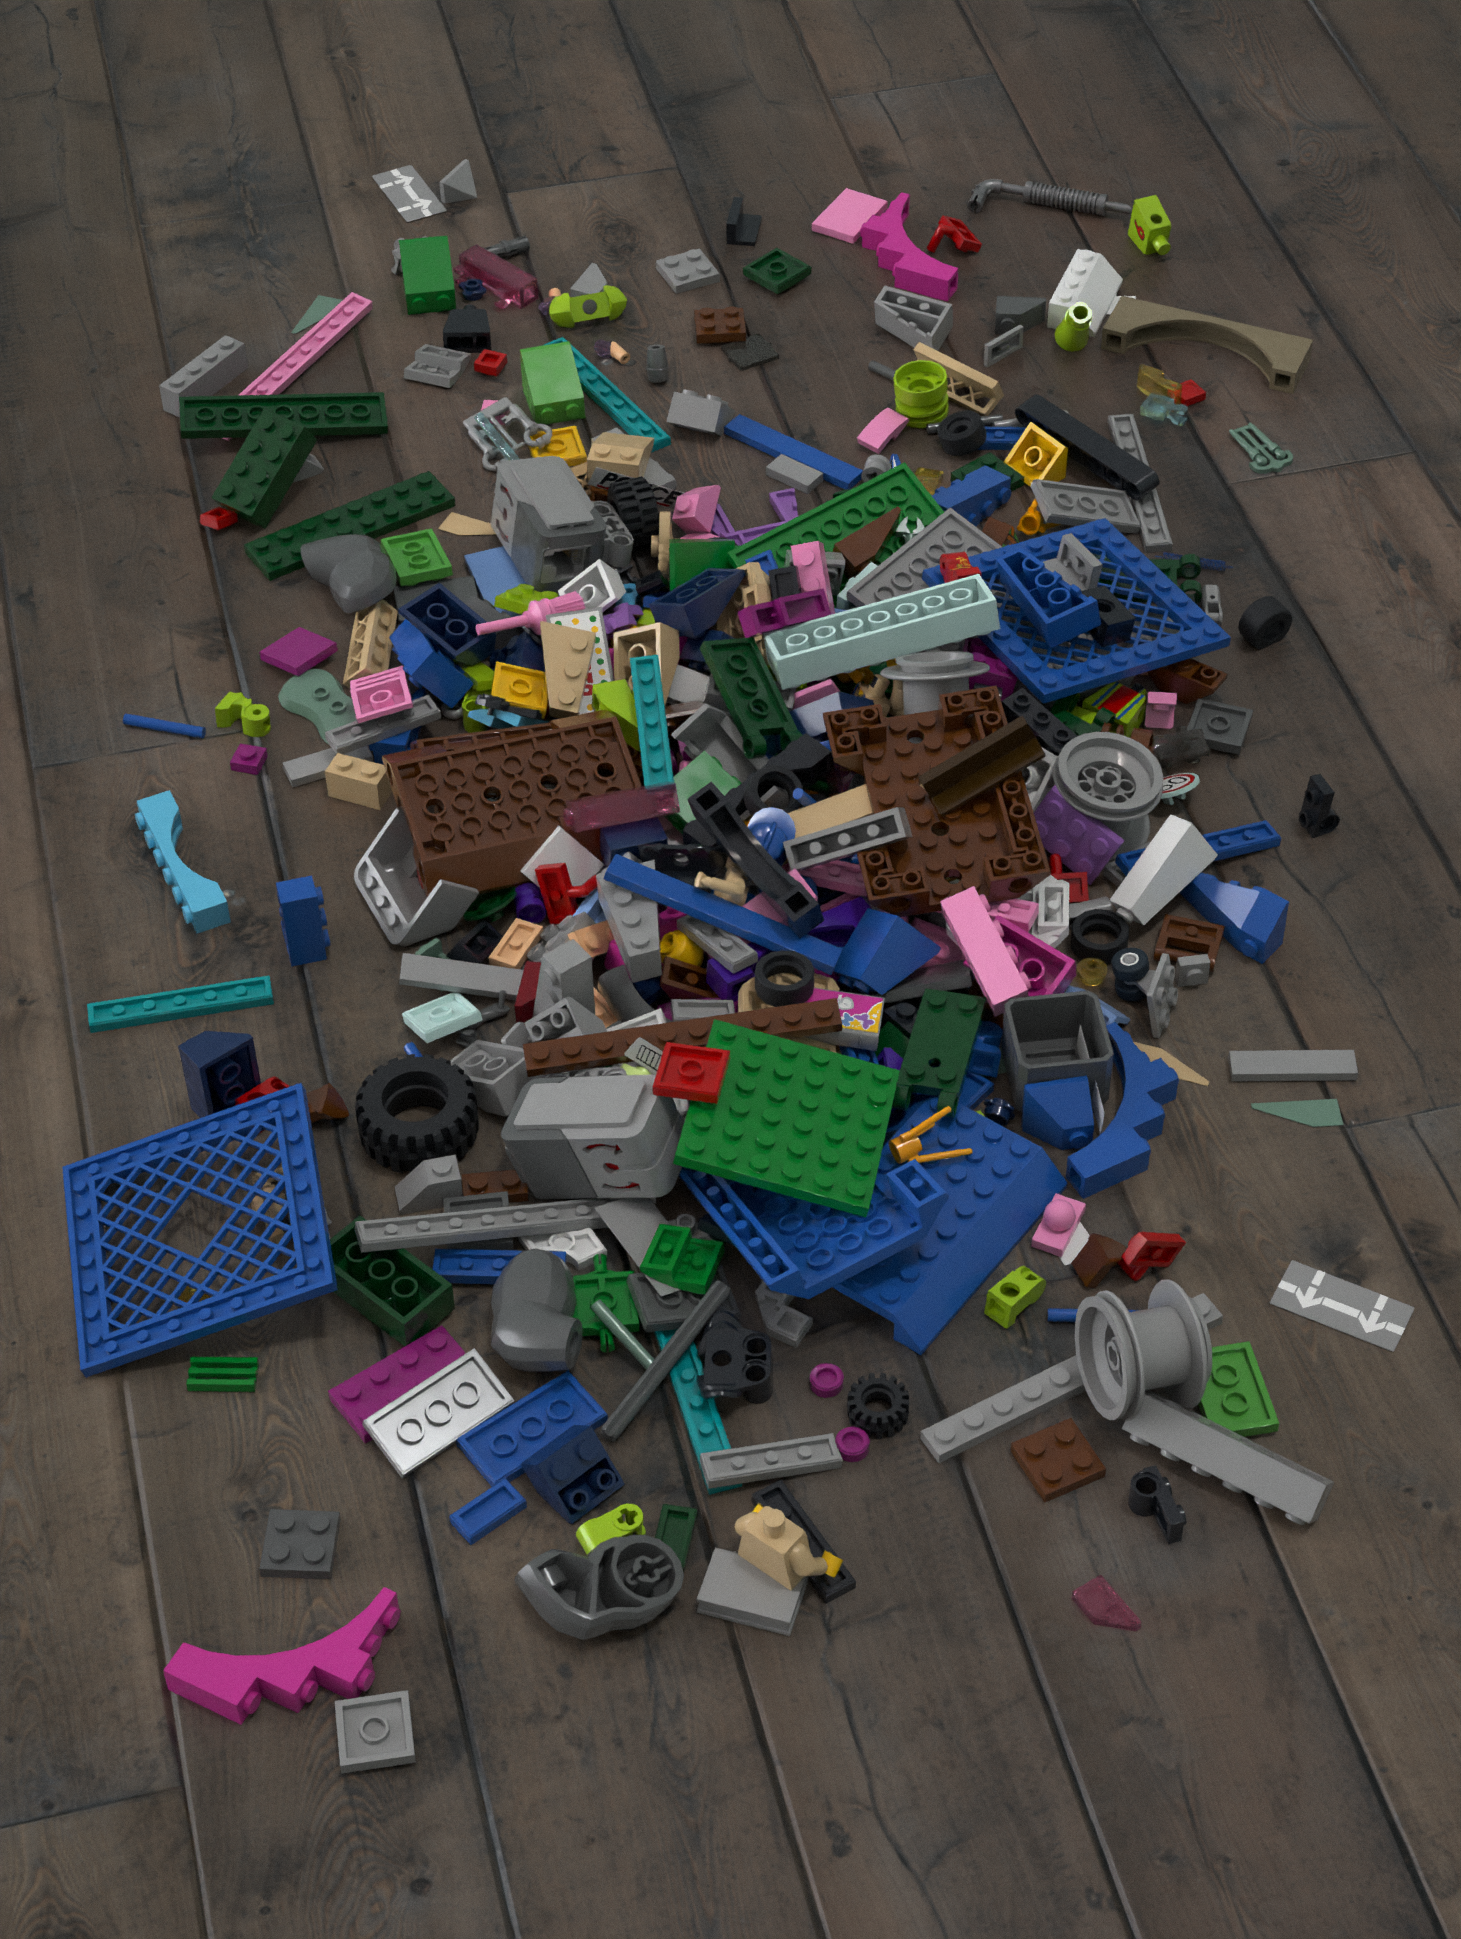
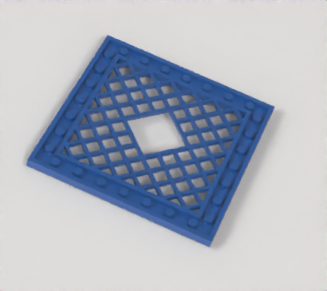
M1106 518L968 557L972 567H978L981 571L982 579H990V582L984 581L990 591L996 590L1006 593L1005 597L994 595L997 603H1002L1001 608H997L1000 629L991 631L987 635L977 636L1043 704L1230 645L1231 637ZM1072 533L1092 554L1101 555L1099 561L1103 564L1102 567L1116 570L1115 574L1101 571L1099 578L1113 582L1112 585L1098 582L1097 587L1105 585L1112 594L1127 595V600L1117 599L1128 610L1133 608L1144 611L1143 615L1132 613L1136 618L1135 621L1141 622L1140 626H1134L1132 632L1137 633L1136 638L1130 637L1129 641H1125V643L1134 644L1133 647L1125 648L1117 646L1118 644L1101 647L1095 639L1079 638V635L1065 641L1071 643L1070 648L1060 645L1050 648L1047 642L1036 640L1037 635L1041 636L1036 628L1020 625L1022 620L1030 622L1022 610L1016 612L1005 609L1006 605L1019 606L1014 599L1009 598L1010 594L1003 585L994 583L996 579H1000L996 558L1022 547L1042 562L1054 559L1058 556L1062 535ZM1105 557H1107L1111 562L1104 561ZM940 565L923 570L922 580L929 587L945 583L940 571ZM1120 572H1122V573H1123L1124 575H1126L1127 577H1125V576H1120ZM1117 582L1130 584L1132 587L1127 589L1116 585ZM1136 597L1148 601L1147 604L1133 602L1132 598ZM1152 601H1153L1158 607H1156V606H1151ZM1148 612L1163 615V619L1148 617ZM1002 616L1015 618L1017 621L1016 623L1006 622L1002 620ZM1145 623L1160 626L1159 631L1153 629L1144 628ZM1164 627L1180 630L1176 634L1163 632ZM1017 632L1032 634L1031 639L1019 637ZM1142 634L1157 637L1153 641L1140 639ZM1075 645L1091 647L1090 652L1074 649ZM1037 647L1048 651L1045 655L1033 652L1032 649ZM1097 648L1110 651V654L1101 655L1094 653ZM1052 651L1067 654V657L1063 659L1051 656ZM1073 655L1087 658V661L1077 662L1071 660V657ZM1048 663L1063 665V668L1058 670L1049 668Z
M302 1083L62 1167L80 1371L85 1377L338 1290L307 1093ZM268 1130L272 1132L263 1144L254 1141L260 1131ZM277 1138L279 1141L280 1151L271 1148L272 1144L275 1142ZM231 1141L241 1142L233 1155L224 1151ZM249 1146L258 1149L250 1162L240 1158ZM207 1151L212 1153L203 1165L193 1162L200 1152ZM265 1153L275 1156L267 1169L257 1165ZM218 1157L228 1160L220 1172L210 1169ZM281 1162L283 1175L274 1172ZM170 1163H180L181 1165L172 1176L164 1173V1170ZM235 1164L245 1167L237 1179L227 1176ZM189 1167L197 1170L198 1172L189 1183L180 1180ZM252 1171L262 1174L254 1186L244 1183ZM143 1172L151 1174L142 1187L133 1183L139 1174ZM205 1174L214 1177V1180L206 1190L197 1187V1184ZM158 1178L168 1181L159 1193L149 1190ZM269 1178L279 1181L271 1193L260 1190ZM222 1181L231 1184L223 1197L213 1193ZM117 1183L121 1185L112 1197L103 1194L110 1184ZM175 1185L184 1188L175 1201L166 1197ZM284 1187L286 1188L287 1200L278 1197ZM128 1188L136 1191L137 1194L129 1204L119 1201ZM239 1188L247 1191L248 1194L240 1204L230 1201ZM191 1192L235 1210L199 1258L155 1240ZM256 1195L266 1199L257 1211L247 1208ZM144 1196L153 1198L154 1200L145 1211L135 1208ZM101 1200L107 1202L103 1209L101 1206ZM161 1202L171 1206L162 1218L152 1215ZM273 1202L283 1206L274 1219L264 1215ZM114 1206L123 1209L115 1222L106 1219ZM288 1212L291 1226L281 1222ZM131 1213L139 1216L140 1218L131 1229L122 1226ZM242 1213L252 1217L244 1229L233 1226ZM147 1220L156 1223L157 1225L148 1236L138 1233ZM259 1220L269 1224L260 1237L250 1233ZM103 1225L110 1227L105 1234ZM276 1228L286 1231L278 1244L268 1240ZM117 1231L126 1234L117 1247L108 1244ZM228 1231L238 1235L229 1248L219 1244ZM292 1237L295 1252L285 1248ZM133 1238L142 1241L143 1243L134 1254L124 1251ZM245 1239L256 1242L247 1255L237 1251ZM151 1245L160 1250L149 1262L141 1257ZM263 1246L273 1250L264 1263L254 1259ZM215 1249L225 1253L216 1266L206 1262ZM106 1250L112 1252L108 1259L106 1256ZM167 1253L176 1256L168 1269L158 1266ZM280 1253L291 1257L282 1270L271 1266ZM120 1256L129 1260L120 1272L110 1269ZM231 1257L241 1260V1263L233 1273L223 1270ZM185 1260L192 1263L193 1266L183 1277L176 1274L175 1271ZM136 1263L146 1267L137 1280L127 1276ZM249 1264L259 1268L250 1281L240 1277ZM200 1268L211 1271L202 1284L192 1281ZM155 1271L162 1274V1277L152 1288L144 1284V1282ZM266 1272L274 1274V1276L262 1279ZM108 1275L115 1278L110 1285ZM218 1275L228 1279L219 1292L209 1288ZM170 1278L180 1282L171 1295L161 1292ZM122 1282L131 1285L123 1298L113 1295ZM235 1283L243 1285L242 1287L230 1291V1289L233 1287ZM189 1286L197 1291L186 1303L179 1300L178 1297ZM139 1289L149 1293L139 1306L130 1302ZM204 1293L212 1296L211 1298L199 1301ZM155 1297L165 1300V1303L155 1314L146 1310ZM111 1301L117 1303V1306L114 1308L113 1311L111 1307ZM173 1304L178 1307H181L179 1309L168 1312V1310L171 1308ZM124 1308H128L134 1311L126 1324L115 1321ZM142 1315L147 1318H150L148 1320L136 1323Z

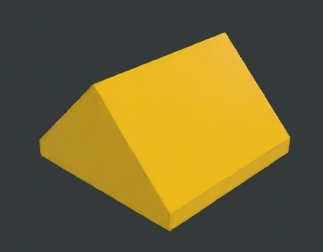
M1030 422L1004 460V463L1024 476V483L1028 486L1032 484L1034 479L1058 482L1066 478L1068 448Z

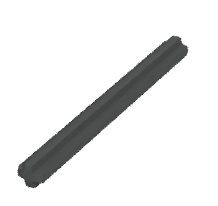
M715 1281L602 1426L601 1434L605 1438L614 1442L622 1434L708 1323L711 1316L715 1314L729 1296L730 1288L721 1281Z

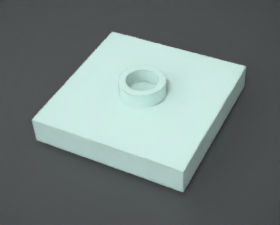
M458 992L449 993L402 1013L404 1023L426 1043L482 1021L480 1010Z

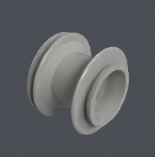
M933 651L899 656L896 658L897 665L883 669L880 675L887 679L902 681L904 715L938 710L939 694L969 690V677L988 672L990 666L986 663L973 661L974 655L969 652ZM918 737L909 739L911 743L915 744L923 741Z
M1085 733L1069 741L1063 747L1053 765V781L1059 793L1073 808L1085 815L1099 819L1125 840L1111 860H1116L1117 854L1130 852L1145 844L1150 834L1151 824L1148 813L1158 805L1163 794V773L1157 758L1141 743L1116 733Z
M1169 1279L1159 1281L1151 1292L1148 1309L1129 1312L1122 1300L1108 1290L1100 1291L1095 1296L1086 1297L1078 1307L1075 1321V1347L1078 1366L1086 1392L1096 1410L1108 1420L1121 1419L1123 1421L1134 1419L1141 1410L1145 1391L1164 1387L1169 1397L1175 1403L1187 1409H1192L1199 1404L1212 1371L1211 1339L1200 1308L1176 1282Z

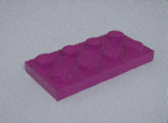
M441 1325L328 1390L329 1399L366 1444L372 1438L363 1427V1420L466 1353Z

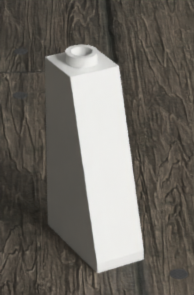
M1170 814L1109 901L1117 909L1116 915L1121 916L1128 923H1131L1133 920L1145 925L1215 860L1218 854L1191 822Z

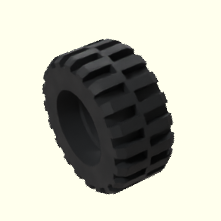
M410 1054L400 1060L396 1057L389 1060L388 1065L383 1066L381 1064L375 1068L373 1076L369 1074L362 1082V1087L357 1091L355 1111L361 1144L365 1147V1152L370 1158L376 1159V1162L385 1168L391 1166L394 1172L402 1174L403 1171L411 1172L424 1160L456 1155V1158L461 1159L468 1152V1147H471L477 1138L479 1117L473 1082L467 1074H464L462 1068L456 1064L451 1066V1061L442 1057L439 1060L434 1059V1056L429 1054H423V1057H415V1054ZM427 1106L440 1110L437 1115L423 1121L408 1122L394 1118L398 1113L412 1107Z

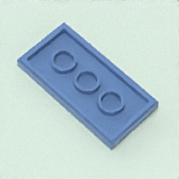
M504 546L464 555L465 564L470 575L474 576L475 586L482 601L486 599L494 606L497 595L506 592L508 589L515 588L519 584H526ZM495 607L498 612L504 611L511 617L520 616L518 613Z

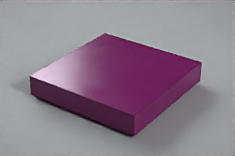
M298 627L261 650L259 654L262 661L300 676L338 651L336 642Z

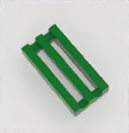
M258 1357L190 1358L191 1367L188 1370L189 1379L186 1382L188 1391L255 1392L259 1369ZM197 1377H217V1379H197ZM230 1378H249V1379H230Z

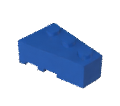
M312 875L276 882L277 897L280 905L279 913L280 917H282L281 927L291 967L326 960L325 947L331 945L328 930L322 929V926H327V919L324 908H319V905L324 904L321 886L315 887Z

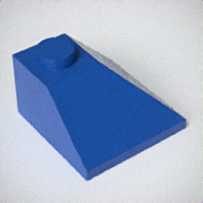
M1087 1075L1024 1085L1022 1131L1060 1150L1079 1149L1088 1146L1093 1141L1094 1119Z

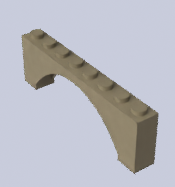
M1121 296L1103 327L1101 349L1125 354L1126 351L1138 346L1160 341L1191 340L1211 343L1230 349L1250 360L1268 379L1270 383L1269 389L1294 394L1310 362L1313 339Z

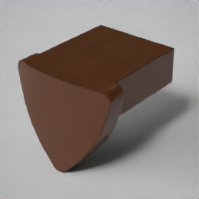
M330 1083L307 1093L311 1123L323 1118L337 1121L349 1117V1112L343 1099Z
M1092 1233L1088 1238V1242L1071 1264L1086 1287L1096 1288L1112 1266H1116L1122 1260L1121 1256L1127 1247L1109 1237Z

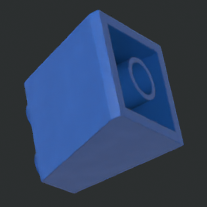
M867 908L843 948L833 973L840 977L838 982L852 991L857 989L866 995H869L870 992L883 995L937 955L941 947L899 916Z

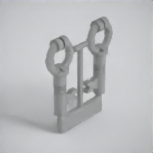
M507 397L502 398L463 421L464 426L469 430L468 435L484 452L482 458L483 467L490 471H497L499 463L510 461V453L525 446V443L540 449L551 443L552 430L550 426L532 422L517 404H513ZM509 410L511 412L509 416H504L501 420L505 423L506 427L511 425L512 422L519 421L525 428L524 442L517 444L495 417ZM491 420L513 447L508 451L504 448L491 446L486 440L488 436L496 433L491 425L480 431L476 428ZM539 430H543L546 433L535 441L530 438ZM497 454H502L505 457L500 462L494 463V465L488 462V460L494 459Z

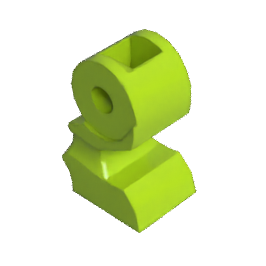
M229 692L215 707L217 727H231L240 718L242 719L243 734L262 737L271 730L267 706L252 704V699L245 698L242 692Z

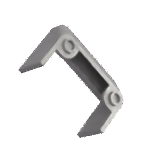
M707 703L703 704L671 734L674 739L686 744L684 751L691 759L694 760L705 750L710 756L716 757L722 764L723 769L731 776L738 778L741 783L752 772H757L766 765L769 760L766 755L763 758L747 759L743 753V739L732 716ZM773 786L760 798L768 807L779 809L786 808L790 801L787 791L777 786ZM748 810L740 816L743 822L751 820L753 817Z
M396 808L357 864L354 880L388 940L392 944L405 947L452 930L479 892L475 888L440 879L429 896L426 897L425 891L421 888L416 877L418 869L413 857L414 842L403 809Z

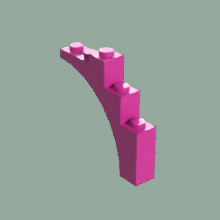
M901 192L890 203L885 213H882L881 216L872 215L866 223L862 224L860 229L862 247L876 251L878 267L892 271V275L895 277L894 287L948 302L958 289V268L928 256L907 237L903 224L909 216L910 194Z
M384 1587L370 1605L347 1625L321 1640L294 1650L268 1655L236 1656L207 1651L183 1642L163 1670L167 1688L242 1725L249 1714H253L257 1710L261 1697H265L296 1713L300 1712L306 1702L309 1703L313 1700L317 1693L318 1685L347 1699L358 1698L362 1691L366 1692L371 1687L375 1678L371 1657L377 1654L382 1638L387 1630L394 1628L399 1620L401 1610L399 1609L397 1593Z

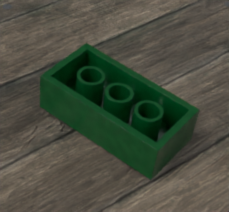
M264 409L211 498L222 508L237 513L238 517L265 529L312 451L317 439L305 426Z
M359 1215L330 1239L338 1290L333 1292L405 1347L425 1335L455 1309L452 1284L404 1248L361 1252L355 1233V1222L366 1221V1219Z

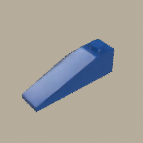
M1200 873L1179 892L1209 923L1225 926L1223 937L1236 950L1247 957L1263 964L1283 944L1289 901L1265 888L1254 886L1252 889L1241 887L1240 882L1231 880L1229 883L1218 881L1213 875Z

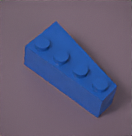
M985 465L967 474L963 481L956 479L951 482L950 487L936 489L935 494L931 496L944 512L952 508L977 527L986 517L991 516L997 508L1008 502L1011 496V478Z
M1022 547L996 558L1001 584L1050 648L1101 625L1098 601L1092 596L1086 597L1082 594L1079 587L1074 584L1069 585L1062 579V575L1056 571H1049L1045 568V564Z
M405 619L390 635L389 638L394 645L392 650L399 656L397 659L404 665L403 670L409 675L408 679L419 689L424 686L451 709L473 686L474 683L464 675V670L458 664H455L453 658L408 620Z

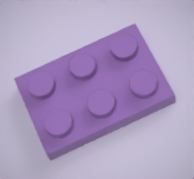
M1056 785L1050 789L1034 812L1043 847L1051 854H1059L1061 862L1073 872H1087L1089 885L1096 880L1125 841L1099 819L1085 815L1068 804L1059 793Z

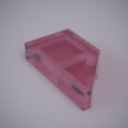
M1102 1575L1072 1591V1600L1093 1624L1136 1632L1141 1629L1142 1622Z

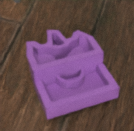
M628 602L622 603L613 608L614 613L606 616L603 615L607 641L613 638L614 632L627 630L637 625L635 619L644 615L639 605H629Z

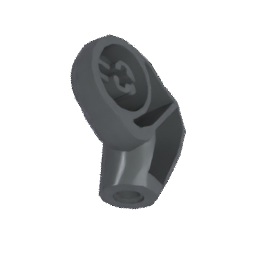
M359 534L340 535L306 543L300 548L303 562L310 576L318 583L330 587L332 597L345 613H353L370 607L389 595L395 588L397 580L396 569L385 555L380 543L371 537Z
M536 1248L524 1250L510 1260L493 1286L491 1305L494 1319L491 1347L513 1369L543 1373L569 1370L576 1364L582 1346L583 1328L580 1320L573 1317L577 1303L573 1274L561 1258L550 1251Z
M629 1535L606 1540L597 1545L586 1556L564 1550L551 1549L525 1565L517 1573L514 1581L538 1614L556 1631L585 1640L612 1630L633 1629L654 1620L667 1609L679 1594L684 1573L681 1561L675 1552L660 1539L648 1535Z

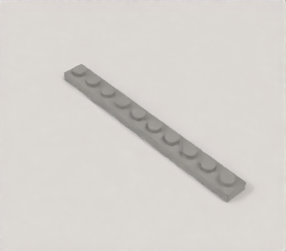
M1204 1293L1191 1298L1200 1308L1208 1330L1222 1324L1223 1315ZM1077 1355L921 1430L920 1439L936 1461L941 1463L1085 1392L1086 1389L1081 1378Z

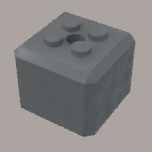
M1090 991L1019 997L1011 998L1004 1005L1001 1051L1015 1109L1022 1112L1024 1085L1086 1075L1089 1082L1091 1101L1096 1081L1102 1105L1106 1103L1109 1099L1114 1053L1098 995ZM1080 1025L1090 1059L1080 1060L1076 1045Z

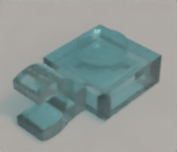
M1150 393L1140 406V415L1161 421L1168 417L1173 424L1183 426L1187 418L1180 415H1184L1188 407L1183 404H1174L1173 398Z

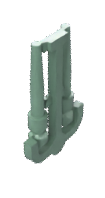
M1251 422L1246 426L1229 430V433L1253 460V462L1249 463V468L1255 473L1281 472L1283 467L1292 464L1293 454L1289 450H1281L1277 443L1272 442ZM1251 429L1264 444L1260 445L1248 433V430ZM1268 448L1273 455H1276L1275 457L1278 460H1275L1265 449Z

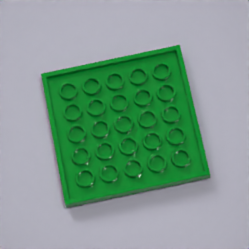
M714 1019L706 1047L730 1050L728 1069L718 1104L690 1101L673 1164L867 1217L900 1070Z

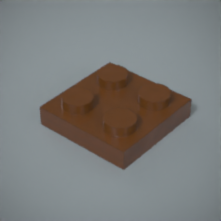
M729 306L725 309L706 307L694 310L697 344L746 341L743 308Z
M1072 1418L1011 1443V1453L1045 1503L1105 1477V1466Z

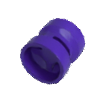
M533 883L519 885L515 888L517 895L513 899L517 918L534 924L541 922L546 916V908L540 887Z

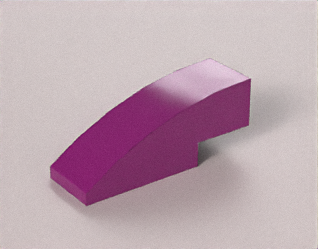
M824 588L780 597L770 602L751 605L738 611L745 638L825 617L831 615Z

